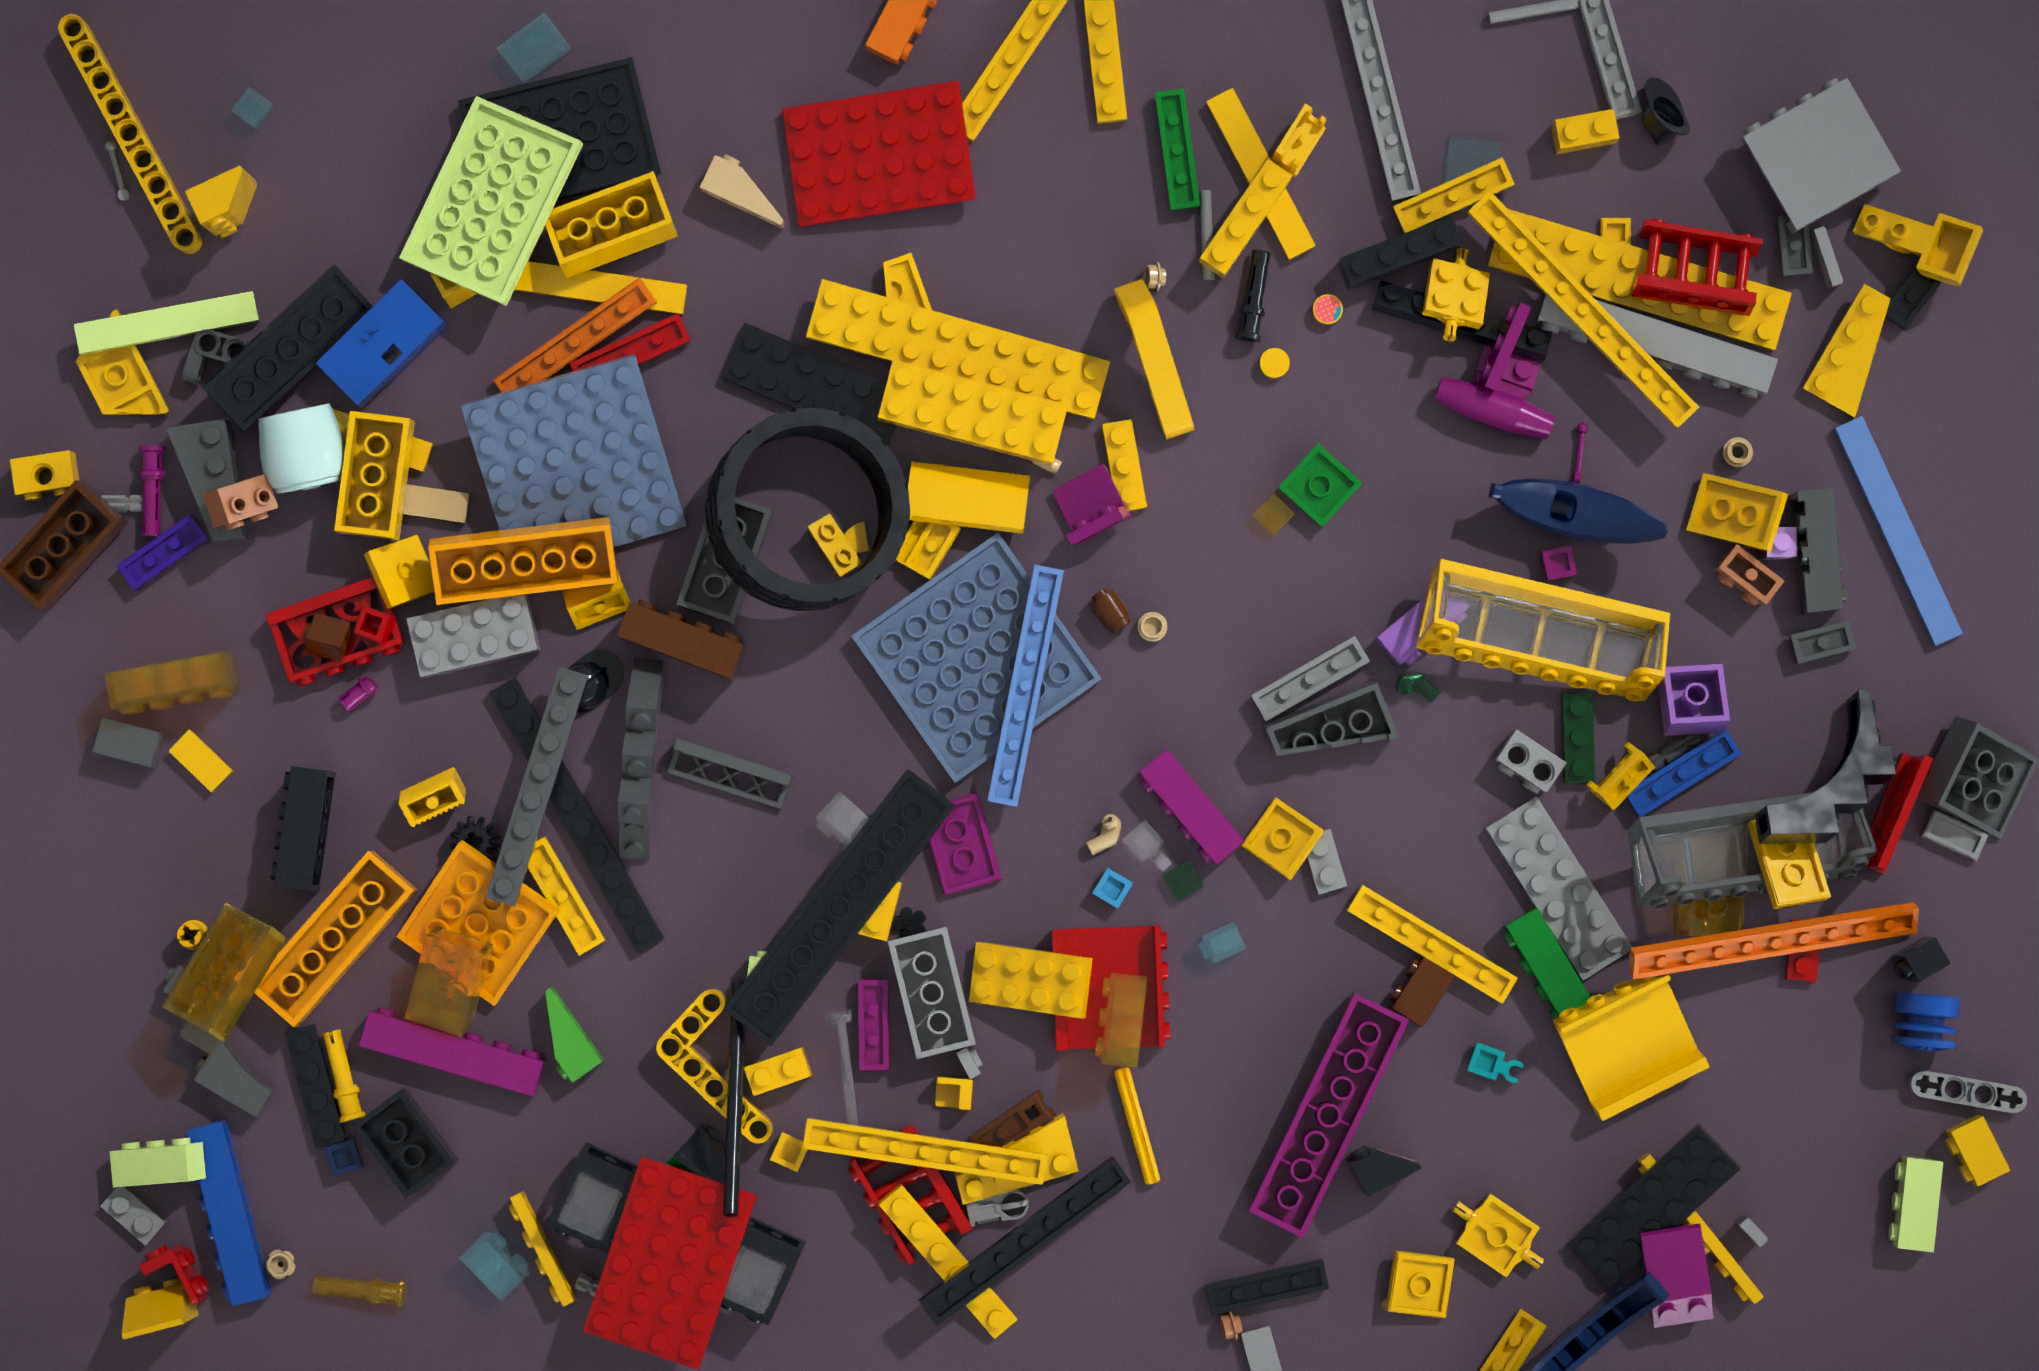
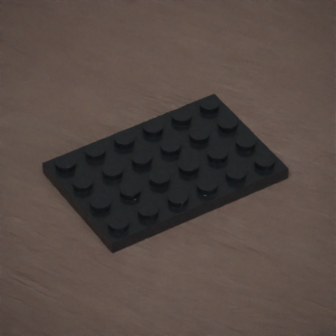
M632 57L477 95L489 102L578 139L583 143L557 200L612 187L654 171L655 176L662 174ZM476 96L458 100L463 122Z

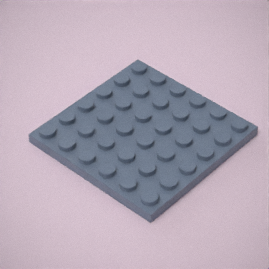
M635 354L461 404L462 413L499 530L610 517L614 547L687 526Z
M999 533L990 537L851 635L954 783L997 754L1032 580ZM1056 614L1033 728L1102 680Z

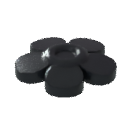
M904 907L900 910L901 917H896L892 921L893 929L901 930L900 938L913 935L912 932L914 934L926 932L925 926L921 924L926 920V916L920 910L913 914L910 907Z

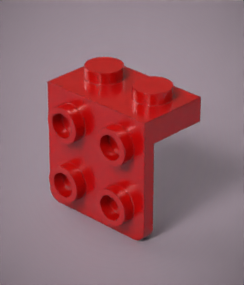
M181 1243L168 1249L165 1244L144 1255L147 1261L139 1265L144 1276L172 1262L192 1304L196 1305L208 1298L207 1291L209 1290V1285L202 1274H197L193 1266L196 1260L189 1247L184 1248Z

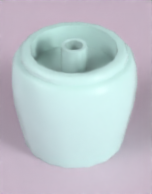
M330 403L258 419L262 472L266 474L268 482L275 493L280 494L301 489L305 491L341 480L346 441Z

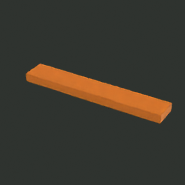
M638 278L492 381L500 392L549 379L569 365L570 362L579 358L656 304L657 301L641 278Z

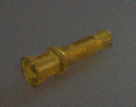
M319 1275L314 1277V1295L369 1300V1303H372V1305H378L379 1303L396 1304L398 1308H403L407 1293L406 1281L391 1283L382 1282L381 1278H375L372 1281H359Z

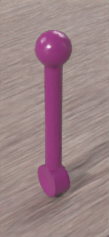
M1586 423L1577 425L1579 438L1573 482L1580 483L1584 438L1588 432V425Z

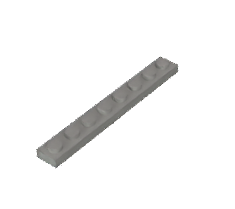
M1340 0L1391 202L1415 197L1421 194L1373 1Z

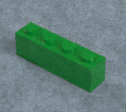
M1534 907L1503 925L1506 932L1502 935L1511 950L1514 948L1518 950L1522 957L1518 960L1521 968L1527 976L1532 974L1537 982L1533 986L1542 1002L1547 999L1553 1010L1549 1012L1552 1020L1559 1017L1562 1011L1569 1008H1577L1586 1003L1590 995L1538 908Z

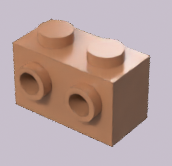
M266 474L202 494L213 528L225 525L227 531L243 526V519L249 517L251 522L268 518L267 511L278 508Z
M1738 544L1732 546L1714 568V571L1719 574L1717 579L1730 589L1733 586L1742 592L1740 597L1753 607L1757 604L1760 607L1767 605L1785 582Z

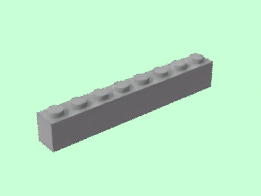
M1544 293L1535 323L1541 324L1542 330L1558 334L1560 330L1569 333L1570 339L1586 343L1589 339ZM1596 300L1662 369L1672 371L1674 367L1683 370V375L1691 379L1700 380L1701 377L1713 380L1712 385L1729 389L1732 386L1741 389L1740 394L1757 399L1758 395L1764 396L1767 394L1778 361L1777 358Z

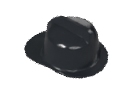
M1659 78L1648 79L1644 86L1648 104L1642 114L1641 121L1654 143L1661 145L1677 134L1687 135L1690 132V126L1676 92L1670 85Z
M593 650L582 656L568 668L569 670L588 675L577 713L588 712L596 708L621 685L624 676L623 666L619 658L612 652Z

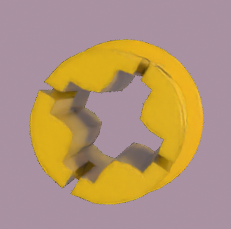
M189 920L178 929L177 939L187 949L196 950L198 947L202 948L208 939L204 937L208 928L199 920ZM188 928L198 931V934L194 936L195 942L186 939V935L189 934Z

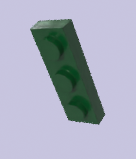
M1593 692L1562 693L1563 760L1567 762L1563 768L1564 783H1588L1590 780L1595 783Z

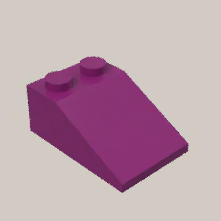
M1700 1223L1640 1233L1643 1274L1651 1272L1670 1294L1665 1302L1648 1312L1653 1327L1659 1328L1714 1319L1712 1293Z

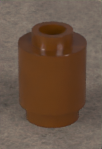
M1104 588L1092 597L1094 603L1090 607L1105 629L1109 628L1113 634L1132 621L1129 616L1131 612L1115 589L1109 592L1107 588Z

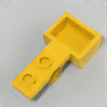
M1864 204L1853 232L1855 235L1882 243L1894 251L1921 256L1916 266L1921 275L1949 285L1960 286L1983 233V228L1942 213L1938 214L1934 226Z

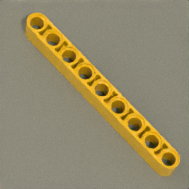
M65 15L58 23L59 34L175 248L185 254L196 253L202 246V236L92 30L78 15ZM76 23L80 24L81 30L79 34L73 37L69 36L68 29L70 26ZM90 49L94 50V59L91 62L84 63L82 61L83 53ZM104 75L108 76V85L105 88L97 89V79ZM118 101L122 102V111L117 115H111V105ZM129 128H136L137 136L135 139L125 141V131ZM143 154H150V164L143 168L139 167V157ZM164 180V190L161 193L154 194L152 192L154 182ZM178 206L179 215L173 220H167L166 211L168 208ZM186 232H192V243L188 246H181V236Z

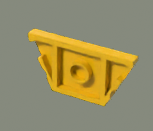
M116 309L109 316L115 317L121 316V314ZM137 345L84 354L77 358L76 363L103 415H167L171 413Z

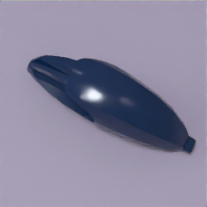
M1527 478L1511 480L1503 484L1491 483L1488 497L1496 499L1506 511L1528 524L1565 538L1634 544L1663 539L1668 533V524L1644 507L1589 485L1561 480Z

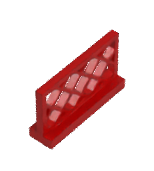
M1901 752L1897 761L1896 775L1889 780L1869 827L1878 852L1869 860V864L1865 866L1866 868L1880 874H1885L1933 758L1927 755L1911 756ZM1864 839L1861 848L1868 847L1866 839Z

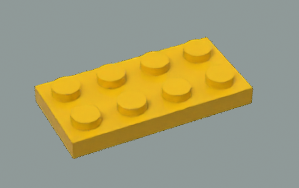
M976 942L969 1002L1080 1019L1086 1018L1093 958Z

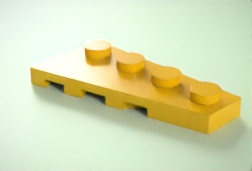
M912 253L883 262L886 297L932 310Z
M1863 283L1805 381L1803 389L1853 417L1856 416L1891 298Z
M1063 1113L1054 1117V1120L1042 1127L1040 1125L1029 1131L1030 1134L1015 1142L1013 1140L1003 1146L1004 1148L1047 1154L1044 1181L1079 1172ZM960 1172L954 1173L963 1205L1034 1185L1033 1183Z

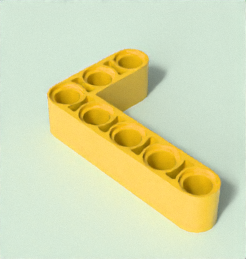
M1143 279L1114 288L1120 310L1130 327L1165 439L1168 440L1194 431V424L1161 318Z
M709 989L701 993L660 1037L656 1050L660 1058L727 1119L728 1080L691 1046L723 1012L726 1006L725 995L717 989ZM709 994H714L720 999V1006L716 1011H709L704 1006V999ZM688 1016H693L699 1021L700 1026L696 1033H689L684 1029L683 1023ZM671 1038L677 1041L679 1045L677 1054L668 1055L664 1052L663 1043L666 1039ZM689 1059H695L701 1065V1071L696 1076H691L685 1071V1063ZM710 1080L721 1082L723 1092L720 1096H712L708 1093L707 1084ZM743 1095L742 1103L745 1106V1113L742 1115L741 1133L753 1143H764L773 1133L772 1122ZM762 1121L765 1123L767 1133L764 1137H755L751 1133L753 1122Z

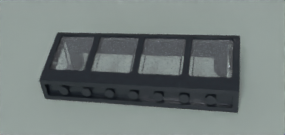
M586 1142L577 1157L547 1225L553 1227L554 1231L558 1234L573 1236L581 1240V1243L585 1246L599 1248L609 1254L638 1165ZM750 1216L721 1307L729 1311L736 1310L747 1315V1318L752 1322L769 1325L806 1241Z

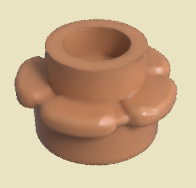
M1228 1311L1227 1315L1219 1317L1221 1330L1225 1340L1234 1338L1236 1341L1238 1340V1334L1243 1332L1239 1315L1233 1316L1232 1312Z

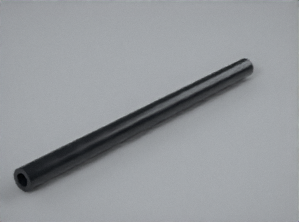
M744 981L732 982L731 998ZM731 1015L723 1216L737 1217L739 1208L745 1026Z

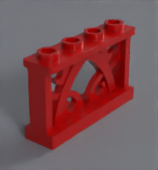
M374 577L265 614L288 681L292 684L297 683L298 687L315 682L314 676L326 673L327 677L344 672L343 666L354 663L355 667L372 662L371 656L383 653L384 657L396 654L401 651L400 646L406 644L394 609L386 608ZM378 592L384 612L394 617L392 632L384 644L353 634L349 640L342 662L333 660L322 664L323 657L306 653L305 649L302 653V660L307 655H310L314 659L313 664L305 669L295 665L293 660L295 651L301 645H306V641L302 640L308 617L314 616L315 613L327 616L326 609L332 607L340 618L350 622H357L359 615H347L344 611L345 605L350 602L354 603L355 609L352 612H361L363 605L372 608L371 593ZM285 623L299 639L289 649L280 626ZM362 641L369 647L355 653Z

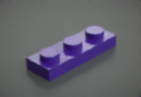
M189 514L118 564L117 568L132 589L137 591L209 540V538L193 515Z

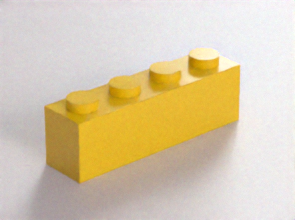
M1267 159L1201 255L1199 263L1224 279L1290 183L1293 175Z

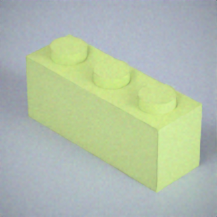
M190 1137L172 1139V1145H165V1140L147 1141V1147H140V1142L122 1143V1149L109 1151L113 1187L189 1182L206 1179L203 1142L190 1143Z
M1901 1156V1162H1897L1895 1180H1899L1898 1193L1894 1192L1892 1197V1210L1896 1211L1895 1221L1890 1223L1888 1238L1892 1241L1893 1247L1934 1252L1943 1171L1942 1161Z

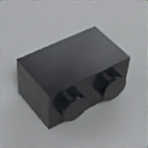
M1922 937L1893 954L1896 960L1893 963L1895 970L1902 979L1906 977L1908 981L1921 982L1951 964L1936 937Z

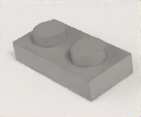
M1331 829L1324 830L1325 833L1307 857L1318 895L1347 886Z
M127 1186L116 1187L100 1206L145 1246L152 1241L167 1223L165 1219Z

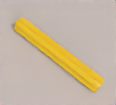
M1128 1067L1117 1069L1114 1071L1144 1182L1146 1185L1157 1183L1160 1181V1175L1130 1069Z

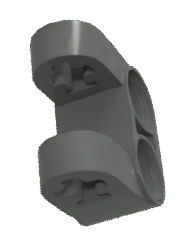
M205 329L198 332L187 356L182 381L198 386L202 380L208 358L227 363L232 359V349L237 345L245 347L248 342L213 330ZM210 336L214 337L216 340L215 348L210 352H205L203 349L204 340Z

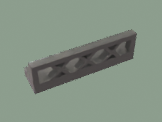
M676 738L673 748L674 753L667 773L782 810L793 775ZM680 753L693 756L698 767L688 773L676 770ZM698 758L707 760L709 762L701 765ZM713 763L720 764L726 774V777L716 782L709 780L703 768ZM726 767H729V768H732V769H735V770H738V771H736V772H734V773H732V774H729V772H728V770H727ZM700 770L703 778L692 774ZM742 772L750 774L755 786L745 791L737 789L732 780V777ZM755 776L766 780L758 784ZM729 780L732 787L720 783ZM771 781L782 784L778 802L767 799L760 787ZM757 789L760 796L751 794L749 792Z

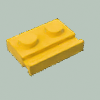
M913 521L905 535L904 543L896 561L931 580L961 528L953 525Z

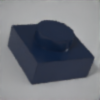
M355 1138L325 1147L333 1176L364 1167Z

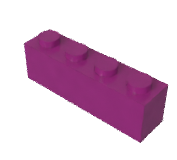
M1168 749L1139 772L1142 776L1139 783L1149 794L1155 792L1162 800L1158 803L1159 807L1168 817L1174 815L1181 824L1177 828L1188 841L1192 837L1200 846L1196 851L1207 864L1213 861L1217 865L1245 842Z

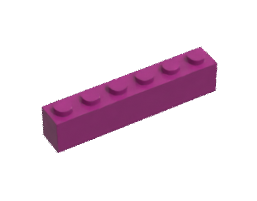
M378 1007L377 1011L372 1010L368 1013L359 1043L361 1047L529 1096H535L546 1063V1060L539 1058L541 1054L539 1052L524 1048L522 1053L510 1050L511 1044L494 1040L493 1045L481 1042L483 1036L470 1032H465L464 1036L453 1033L454 1028L436 1023L435 1028L424 1025L425 1020L422 1018L407 1015L405 1020L395 1017L396 1011L384 1007Z

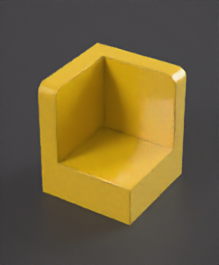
M937 1076L935 1105L938 1107L971 1110L973 1079Z

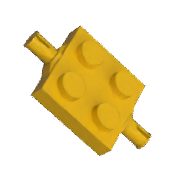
M1463 248L1456 249L1455 263L1433 258L1429 266L1422 315L1436 318L1445 323L1443 339L1446 341L1448 338V341L1456 340L1457 327L1467 326L1479 330L1484 320L1490 273L1467 266L1469 251L1467 249L1463 251Z
M1490 1193L1474 1211L1460 1201L1456 1203V1206L1464 1210L1465 1213L1456 1207L1453 1208L1452 1212L1466 1220L1465 1228L1455 1242L1506 1278L1513 1267L1522 1259L1536 1268V1270L1540 1265L1531 1258H1534L1541 1264L1543 1263L1544 1258L1530 1250L1532 1239L1540 1227Z

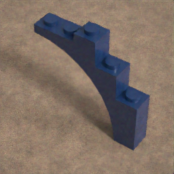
M1651 1272L1624 1288L1618 1287L1603 1296L1584 1318L1567 1327L1550 1348L1533 1357L1521 1371H1575L1613 1337L1640 1317L1665 1302L1670 1294Z

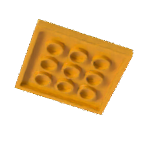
M461 840L396 937L495 1006L561 909L524 883L522 884L515 907L485 898L496 863Z

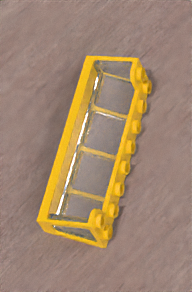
M1440 559L1431 573L1416 648L1425 650L1433 655L1443 654L1452 656L1458 661L1482 663L1488 668L1499 667L1511 670L1518 675L1529 674L1540 677L1544 681L1563 682L1574 688L1593 689L1603 695L1614 694L1626 697L1629 701L1638 702L1645 701L1665 677L1670 613Z

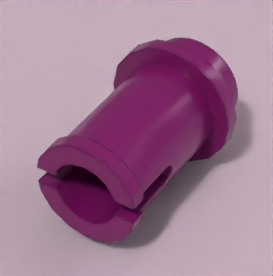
M369 676L359 677L357 684L338 697L341 704L349 712H352L355 707L369 696H375L374 692L378 690V687Z

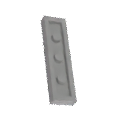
M1353 636L1251 695V698L1266 722L1370 661L1356 636Z

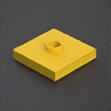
M418 535L370 550L364 554L387 609L435 593L431 565Z
M1275 797L1241 846L1291 881L1325 831Z
M1394 1250L1385 1310L1388 1312L1446 1318L1455 1259L1447 1256Z

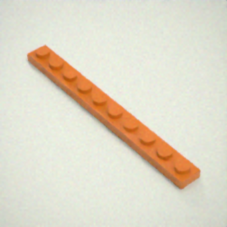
M1915 902L1632 947L1630 948L1629 974L1632 979H1640L1917 933L1919 908Z

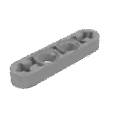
M1926 1070L1914 1072L1908 1081L1910 1091L1922 1098L2008 1113H2018L2027 1104L2025 1092L2021 1088L2012 1085ZM1923 1075H1926V1081L1938 1083L1937 1077H1941L1938 1085L1939 1095H1934L1937 1089L1924 1088L1923 1092H1920L1921 1089L1919 1086H1916V1080H1922ZM1951 1080L1957 1081L1961 1086L1960 1094L1954 1098L1947 1096L1945 1093V1086ZM1979 1086L1989 1088L1990 1098L1987 1102L1980 1103L1976 1100L1975 1090ZM1997 1087L2001 1088L1998 1093L2001 1095L2010 1096L2012 1091H2015L2014 1094L2016 1097H2019V1103H2014L2012 1108H2009V1102L1997 1100L1998 1106H1994L1997 1099Z

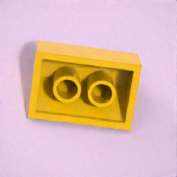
M239 165L186 190L185 193L199 223L214 236L220 235L223 238L237 232L236 227L243 224L255 193L257 182Z

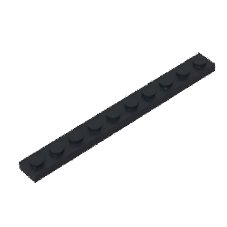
M514 677L490 691L489 694L529 762L541 720L517 678ZM562 759L550 801L636 952L639 953L662 940L664 936Z

